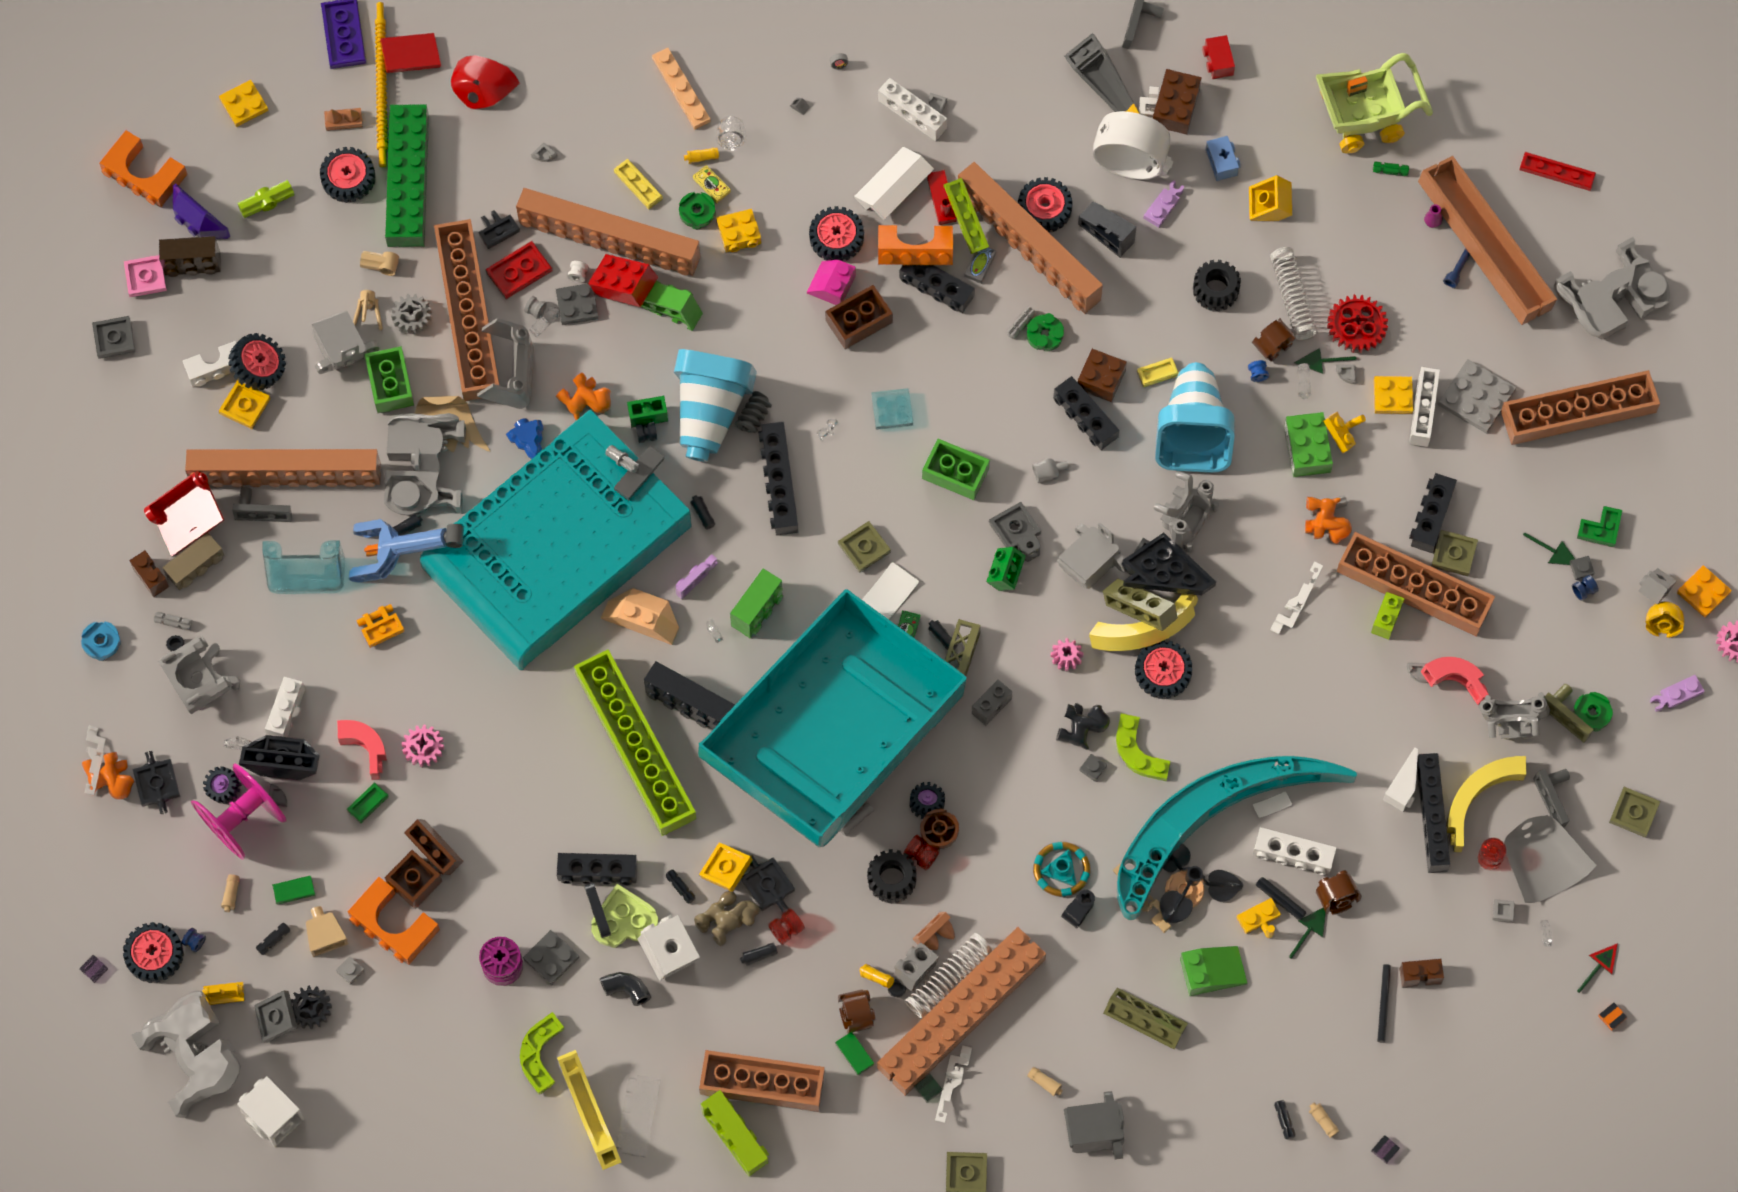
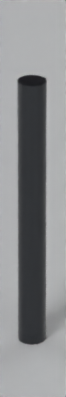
M1384 964L1382 971L1377 1042L1385 1043L1391 971V965Z

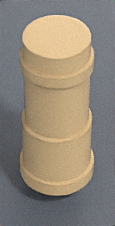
M230 874L226 880V889L221 903V907L224 908L225 912L235 909L236 894L240 882V877Z
M1033 1067L1028 1073L1027 1077L1043 1087L1052 1096H1056V1094L1060 1096L1063 1092L1061 1089L1062 1084L1048 1077L1038 1068Z
M1315 1102L1312 1103L1309 1113L1320 1124L1326 1135L1332 1138L1339 1132L1338 1127L1332 1122L1320 1103L1317 1105Z

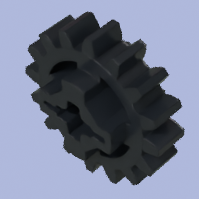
M308 985L305 991L301 987V993L294 992L295 999H291L296 1024L301 1023L303 1029L307 1025H309L310 1029H313L314 1024L321 1027V1021L327 1022L325 1016H331V1012L328 1010L332 1008V1004L328 1003L331 999L329 996H325V990L319 992L318 986L312 990L310 985ZM308 1005H312L313 1009L309 1010Z

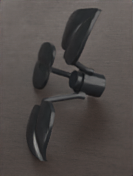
M1181 844L1170 856L1163 869L1170 873L1177 869L1186 871L1185 880L1187 885L1182 895L1174 890L1163 894L1159 903L1163 920L1166 923H1178L1185 920L1191 914L1193 902L1186 898L1185 895L1190 886L1198 885L1201 880L1206 886H1209V895L1219 902L1232 899L1243 888V883L1235 875L1225 870L1212 871L1208 876V882L1203 875L1202 869L1198 866L1182 868L1188 865L1191 854L1189 849L1184 844Z

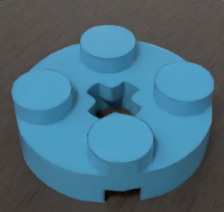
M93 622L82 632L81 645L83 650L89 657L99 661L114 655L121 645L116 627L109 622ZM105 637V642L102 644H97V638Z

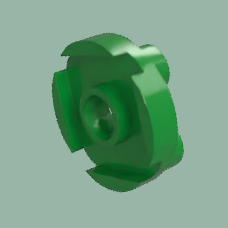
M691 192L686 194L680 201V219L684 224L697 230L707 226L716 215L715 203L706 193ZM701 207V210L699 213H694L693 208Z
M1047 313L1036 316L1028 323L1027 340L1033 348L1052 351L1060 346L1064 336V327L1053 314ZM1045 329L1049 331V336L1041 335L1040 333Z
M1590 692V694H1583L1577 699L1573 713L1589 725L1593 731L1599 732L1609 724L1613 715V709L1606 696L1597 692ZM1596 708V713L1598 714L1590 715L1588 709Z

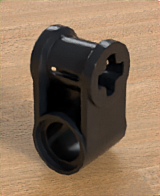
M1090 890L1079 892L1072 903L1064 910L1061 917L1077 929L1094 906V893ZM1089 898V902L1082 903L1083 899Z

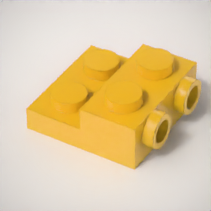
M752 209L716 217L725 253L737 252L747 247L754 248L761 244L760 232Z

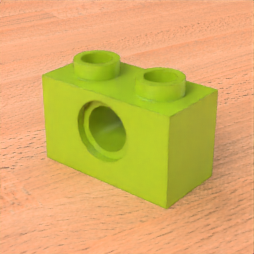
M1386 592L1373 624L1372 634L1389 640L1404 598Z

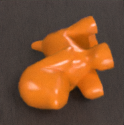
M583 372L573 379L578 388L573 398L565 389H562L556 395V398L565 404L568 411L574 415L575 420L579 419L580 413L586 406H589L598 414L607 412L611 407L610 389L603 387L593 391L596 387L595 379L590 377L587 380Z
M1307 497L1306 509L1310 511L1319 510L1315 519L1305 521V533L1314 532V539H1321L1324 537L1325 530H1327L1330 541L1335 544L1348 537L1352 531L1350 521L1344 517L1334 516L1336 505L1341 499L1324 498L1321 500Z
M117 752L103 755L105 765L99 771L95 792L107 785L109 793L114 799L122 800L127 798L134 783L130 775H120L121 772L128 768L127 760L116 762L118 760ZM92 759L82 762L89 784H91V779L94 775L89 772Z

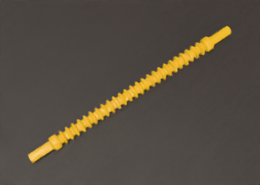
M378 2L376 4L377 18L375 19V62L377 63L375 65L377 72L376 113L378 114L376 116V127L378 128L376 136L378 137L379 167H386V150H388V130L386 129L388 127L386 124L388 122L386 115L387 74L380 45V38H386V20L384 19V3Z

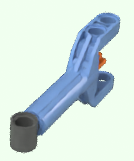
M382 519L356 523L353 527L354 535L365 538L379 536L378 544L368 545L364 548L367 557L377 556L378 563L353 567L349 571V580L352 582H367L384 579L395 568L400 555L445 547L460 548L463 546L464 526L449 524L447 529L442 528L399 536L398 532Z

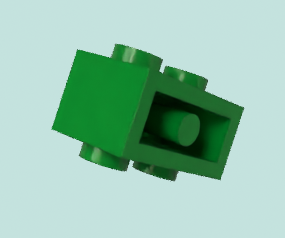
M1014 547L997 548L986 582L998 591L1015 590L1026 555Z

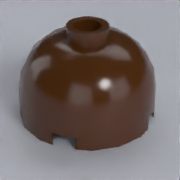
M934 809L928 812L921 821L920 834L923 841L929 847L945 849L956 841L959 834V823L956 817L947 812V810Z

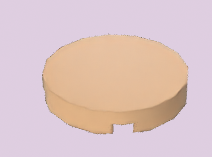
M1179 871L1171 875L1166 882L1165 893L1174 890L1182 895L1187 885L1185 880L1187 872ZM1202 881L1198 885L1190 886L1185 895L1186 898L1193 902V908L1203 899L1204 885Z

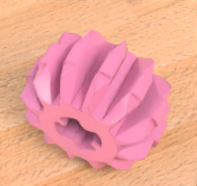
M1068 638L1065 639V643L1059 639L1058 645L1052 646L1053 651L1050 654V657L1054 658L1052 663L1058 664L1059 670L1062 667H1065L1066 672L1069 670V667L1075 670L1076 664L1080 665L1082 663L1080 659L1083 657L1081 645L1076 646L1075 640L1069 643Z

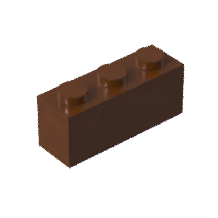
M417 819L404 832L442 875H451L464 862L426 820Z

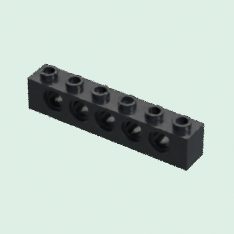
M784 421L761 424L762 431H758L759 442L764 444V448H761L762 460L766 459V466H763L764 477H768L769 483H765L766 494L771 496V500H768L769 512L773 511V518H770L771 529H775L776 535L798 533ZM771 442L778 443L776 446L769 445ZM773 459L780 460L779 463H772L771 461ZM780 476L782 480L776 481L774 478ZM777 494L785 495L783 498L776 497ZM780 511L787 512V514L784 516H781L778 513Z
M1438 753L1419 754L1417 757V776L1428 873L1448 872L1450 856Z

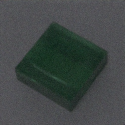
M931 1074L914 1086L926 1103L942 1092V1088Z

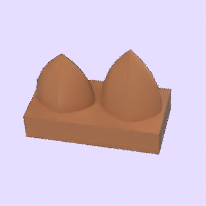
M361 108L324 111L326 131L363 127Z
M939 912L913 940L917 945L921 942L930 950H938L939 944L936 932L947 939L955 938L953 926L949 921L951 917L946 912Z

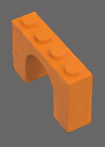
M125 130L99 162L102 169L101 172L108 178L116 179L117 183L122 187H129L135 195H142L150 204L162 207L172 195L173 185L177 184L179 186L188 175L186 168L170 157L155 175L148 178L133 176L129 172V167L143 149V144L140 138Z
M879 225L878 265H953V226H934V238L930 242L921 245H910L898 239L897 225Z
M378 877L347 911L350 917L349 921L356 927L360 925L364 928V933L369 938L373 939L375 937L380 941L378 944L384 950L388 951L390 949L394 953L393 956L400 963L406 962L409 965L439 932V925L423 912L410 928L402 933L391 934L382 930L378 925L379 914L396 893L392 886Z

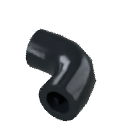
M616 972L599 978L606 996L616 992H625L629 995L634 1006L645 1004L651 999L649 990L642 980L631 973Z

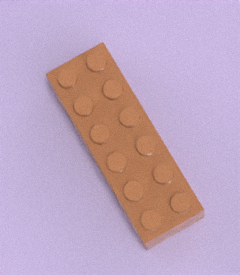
M705 1050L699 1091L700 1095L712 1096L721 1090L728 1099L819 1112L825 1067Z

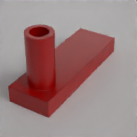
M945 170L931 172L927 176V181L938 225L957 222L944 188V184L948 183Z

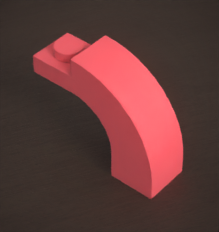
M1441 657L1425 664L1421 670V673L1431 687L1445 680H1454L1461 683L1468 690L1477 705L1485 700L1486 695H1489L1486 686L1480 682L1484 674L1467 660L1457 657Z
M337 720L339 744H355L364 747L369 752L371 779L379 780L380 773H383L382 761H387L386 751L379 735L370 726L362 722Z

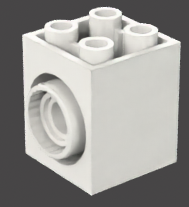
M669 915L661 919L657 926L653 923L645 927L638 938L659 981L694 964L700 958L678 915L675 917ZM666 947H670L673 953L668 952Z
M267 1076L264 1079H259L254 1084V1088L249 1093H244L237 1103L242 1114L246 1117L245 1121L263 1140L267 1139L274 1147L305 1120L300 1109Z

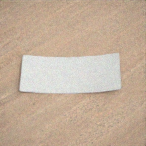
M892 562L862 600L887 619H890L919 581Z

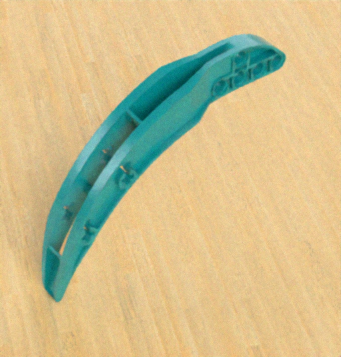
M1276 756L1232 764L1206 774L1186 785L1166 800L1151 815L1131 843L1121 862L1116 890L1119 907L1123 916L1127 920L1138 918L1155 881L1170 856L1199 827L1221 811L1244 799L1278 788L1321 782L1354 783L1357 772L1350 768L1319 759L1298 756ZM1158 855L1161 857V860L1154 861L1151 856ZM1130 863L1133 864L1135 868L1133 870H1128L1125 867V865ZM1150 872L1153 874V877L1146 878L1143 873ZM1142 889L1145 893L1138 895L1135 893V890ZM1128 906H1134L1137 910L1135 912H1129L1126 908Z

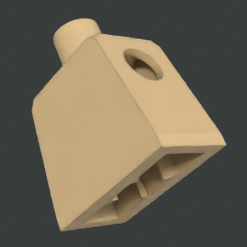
M321 906L310 910L313 919L306 921L309 948L313 957L348 945L347 938L332 912L324 914Z

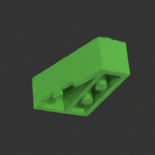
M657 280L641 306L659 316L665 314L673 318L672 322L676 324L680 321L688 326L687 329L691 331L694 330L703 314L690 291L685 289L679 290L673 285L667 286Z

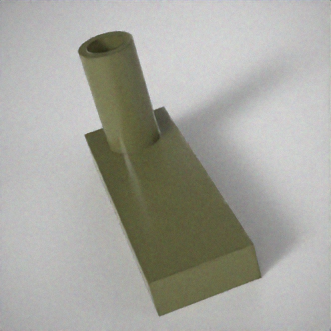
M1564 684L1554 695L1548 692L1545 695V700L1550 708L1549 714L1585 743L1593 729L1562 704L1573 692L1572 688L1568 684Z

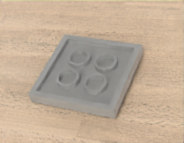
M1467 359L1439 400L1438 405L1487 433L1500 414L1503 403L1510 399L1516 387Z

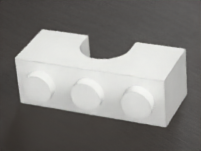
M236 341L218 347L220 358L216 363H205L200 354L182 361L192 387L203 386L208 381L221 379L224 375L231 373L230 368L232 366L228 365L230 360L228 357Z
M288 677L283 678L265 727L267 735L288 737L292 727L293 711L296 706L299 707L305 692L302 681Z

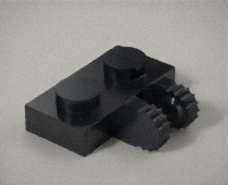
M495 210L491 211V216L495 220V223L492 225L486 216L481 217L486 228L478 233L488 249L520 232V228L511 214L501 219Z

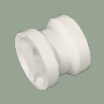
M572 261L570 264L571 271L568 272L567 277L574 282H585V273L588 271L589 266L581 261Z

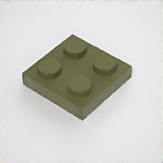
M870 521L838 540V545L859 573L891 553V549Z
M1441 530L1431 567L1469 576L1478 539Z
M1623 787L1609 823L1646 838L1661 801Z
M947 1152L946 1192H986L987 1153Z

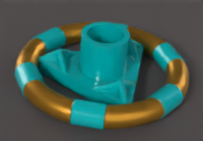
M1055 842L1045 846L1037 854L1033 865V873L1037 884L1045 892L1059 897L1071 896L1079 892L1087 884L1090 876V863L1087 855L1078 846L1068 842ZM1067 849L1040 871L1043 859L1049 852ZM1071 851L1076 854L1083 864V873L1077 884ZM1042 875L1073 887L1065 889L1053 888L1042 878Z

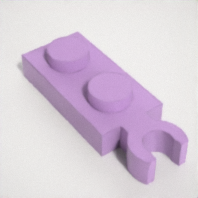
M1173 180L1170 183L1169 191L1165 188L1162 190L1144 214L1143 219L1159 228L1179 202L1180 197L1178 195L1183 193L1184 186L1182 185L1179 189H1175L1176 181Z
M711 554L704 563L702 562L699 566L695 565L690 570L689 575L685 579H680L676 584V595L683 599L718 564L716 562L717 558Z
M1693 675L1662 689L1660 692L1662 696L1655 695L1651 698L1650 702L1658 701L1660 703L1655 708L1656 712L1661 711L1666 704L1671 709L1703 694L1704 689L1696 675Z

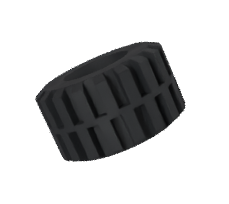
M1218 259V262H1214V260H1210L1209 264L1205 262L1202 267L1197 269L1193 283L1194 297L1196 296L1198 303L1201 302L1203 308L1207 306L1210 311H1212V308L1220 311V308L1226 310L1228 305L1230 307L1234 305V301L1238 299L1241 286L1240 274L1238 271H1235L1236 267L1233 265L1230 267L1229 262L1222 263V260ZM1212 280H1219L1227 288L1216 291L1209 288L1207 283Z
M889 849V853L881 851L880 856L876 854L874 860L870 861L867 871L870 891H873L875 897L879 896L881 901L887 899V903H891V900H895V903H898L901 898L903 900L907 899V895L913 893V888L915 889L917 881L916 866H914L912 858L908 859V854L904 853L902 855L900 850L894 853L893 849ZM895 868L902 872L904 878L897 884H887L881 879L880 875L886 869Z

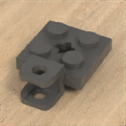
M1022 502L989 519L990 526L1005 547L1017 548V550L1026 555L1025 561L1027 562L1040 556V543L1036 537L1041 534V530ZM1011 524H1019L1020 526L1018 530H1012Z

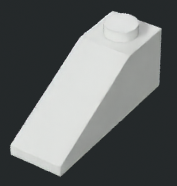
M1415 747L1383 798V801L1402 812L1406 807L1410 808L1415 801L1413 795L1416 785L1418 749Z

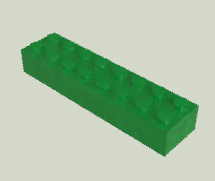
M427 104L390 105L385 227L387 247H425L429 128Z

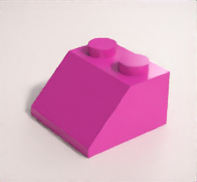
M840 260L822 261L807 290V294L834 305L843 302L856 277V267Z

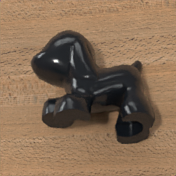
M1077 703L1074 706L1068 704L1064 717L1071 720V733L1064 728H1059L1056 740L1071 742L1075 746H1081L1083 749L1088 750V731L1104 732L1109 727L1110 718L1104 712L1101 705H1094L1087 714L1083 715L1082 705Z

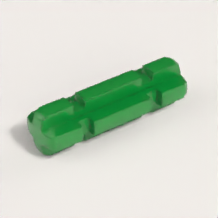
M1375 161L1373 172L1380 173V171H1383L1385 174L1398 175L1400 173L1402 176H1408L1409 166L1403 164L1399 166V164L1386 162L1382 164V162Z

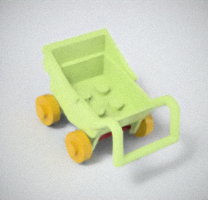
M1406 53L1397 54L1385 62L1380 69L1361 73V70L1358 69L1349 72L1316 75L1320 93L1327 107L1333 127L1337 133H1343V140L1339 143L1342 153H1355L1364 146L1362 136L1356 134L1371 133L1383 128L1380 132L1382 142L1394 143L1405 134L1402 125L1396 124L1401 119L1418 108H1422L1427 116L1433 114L1417 67ZM1399 61H1404L1410 68L1422 99L1411 103L1406 108L1391 71V67ZM1366 76L1368 80L1367 91L1349 97L1347 93L1348 81Z

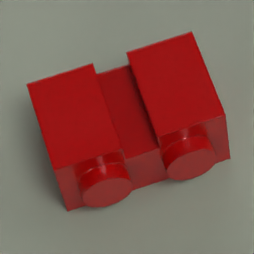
M1227 35L1207 38L1205 46H1202L1203 56L1209 60V62H1206L1207 72L1211 73L1212 79L1233 76L1235 64Z

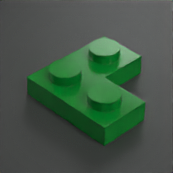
M1603 506L1600 523L1581 519L1577 539L1615 547L1622 510Z

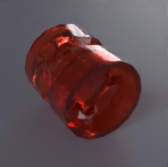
M917 834L909 842L904 853L908 854V859L916 860L917 865L926 871L935 862L940 849L927 845L922 837Z
M1494 837L1485 840L1477 857L1481 867L1487 870L1499 868L1506 855V845L1503 841Z
M791 908L781 914V919L775 918L768 923L770 931L781 945L792 939V934L797 935L805 929L803 922ZM783 924L787 927V931L782 926Z

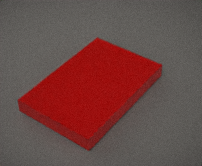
M434 33L380 38L386 73L441 67Z
M530 241L485 269L505 299L510 298L553 271L533 241Z

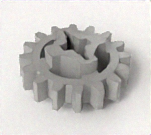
M407 294L406 299L401 296L400 302H394L395 307L391 308L393 313L391 318L394 320V326L399 327V331L405 329L406 334H408L410 330H413V333L416 334V329L423 331V325L429 326L427 320H432V310L429 307V302H424L423 296L418 299L417 294H414L413 297Z

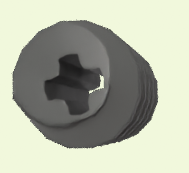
M753 391L752 396L748 400L749 402L746 403L735 425L742 431L757 433L758 429L755 426H761V422L758 420L763 421L765 419L762 414H768L769 411L766 408H771L772 404L766 395L759 391Z

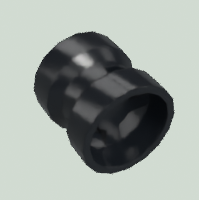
M654 422L648 423L647 426L642 424L636 425L639 443H644L648 439L651 441L657 440Z

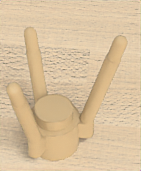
M363 290L360 292V299H358L353 320L355 326L361 307L363 308L362 322H365L367 309H371L374 306L379 330L383 329L378 299L375 298L374 291Z

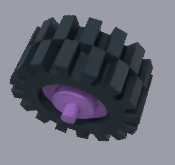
M220 766V768L215 767L214 771H208L210 775H205L207 781H203V784L206 785L203 789L207 792L205 794L210 799L226 804L227 801L232 802L233 797H238L236 793L241 791L238 787L242 786V784L239 782L234 771L224 766Z
M923 782L920 787L917 784L915 789H912L909 806L911 812H915L916 817L921 815V819H923L928 812L934 809H944L945 793L944 791L942 792L941 787L937 788L935 783L933 786H930L931 782H927V785Z

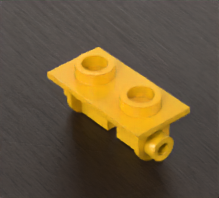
M243 982L203 986L204 989H202L209 1005L245 1001Z

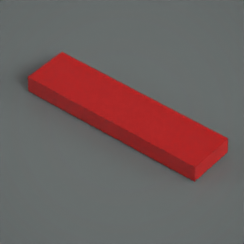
M1528 152L1524 153L1519 169L1520 171L1591 191L1596 172Z

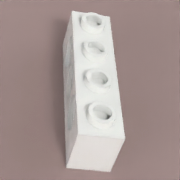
M891 78L878 90L879 102L934 141L947 129V118Z
M1421 367L1409 441L1411 445L1424 447L1429 445L1439 369Z
M1260 827L1253 855L1261 860L1271 859L1280 865L1289 864L1299 870L1308 869L1318 875H1329L1336 847ZM1277 845L1280 850L1273 851L1270 846ZM1296 850L1299 855L1292 856L1289 851ZM1315 855L1318 857V860L1311 861L1308 856Z

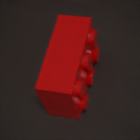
M605 254L588 284L598 297L641 307L658 276L649 264Z

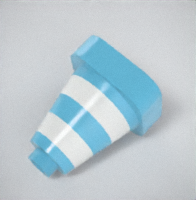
M679 349L674 373L680 380V446L687 448L686 458L708 462L709 453H718L744 394L750 395L753 393L757 371L751 363L739 359Z
M1190 363L1178 373L1168 406L1159 412L1155 460L1159 466L1167 470L1220 472L1227 469L1232 462L1235 416L1229 409L1223 407L1214 373L1202 363Z

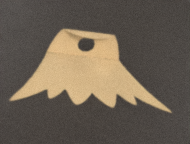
M459 396L422 397L419 400L414 414L431 416L446 413L454 414L459 417V420H464L466 425L465 443H461L466 448H469V441H471L478 447L490 452L475 425L468 403ZM445 439L448 441V444L444 445L451 452H454L458 441L455 439Z

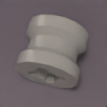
M532 296L527 301L524 312L527 314L531 313L536 319H539L543 315L547 303L544 301L540 302L537 300V297Z

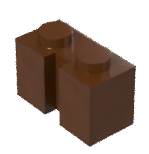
M146 550L129 560L133 570L153 597L169 588L166 578L159 568H156L154 561Z
M1442 958L1402 962L1399 968L1402 988L1416 987L1420 981H1425L1426 986L1442 984L1444 979Z

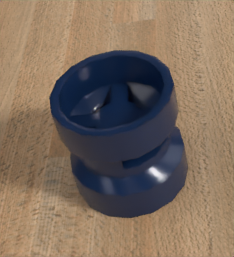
M1590 575L1584 577L1581 582L1577 581L1572 584V590L1580 601L1586 599L1589 594H1595L1599 591L1596 581Z

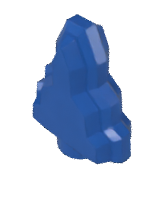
M523 418L514 424L515 428L506 433V436L511 443L516 444L518 449L525 450L527 456L533 459L542 451L540 443L543 440L541 432L544 428L541 420L529 422V419Z

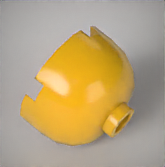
M1668 601L1655 603L1651 606L1645 620L1646 629L1650 634L1659 637L1658 633L1667 634L1666 638L1682 633L1685 624L1683 611L1678 605Z

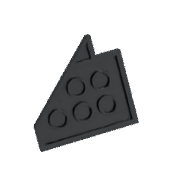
M1164 532L1122 561V566L1132 574L1124 580L1123 586L1202 596L1216 586V581Z

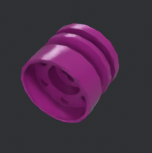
M495 937L483 944L480 950L479 961L487 980L498 986L514 983L523 971V960L518 945L507 937ZM499 956H503L502 961H498Z

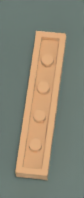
M669 48L653 54V61L694 130L710 123L709 115Z

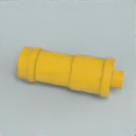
M717 147L687 151V155H684V161H688V164L719 158Z
M869 964L860 967L861 977L876 982L883 987L890 988L893 985L894 978L891 975L885 974Z

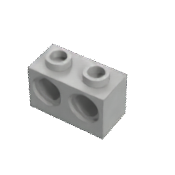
M921 942L916 948L912 946L906 954L907 957L904 960L900 959L894 966L896 970L893 977L911 992L936 966L939 958L938 955Z

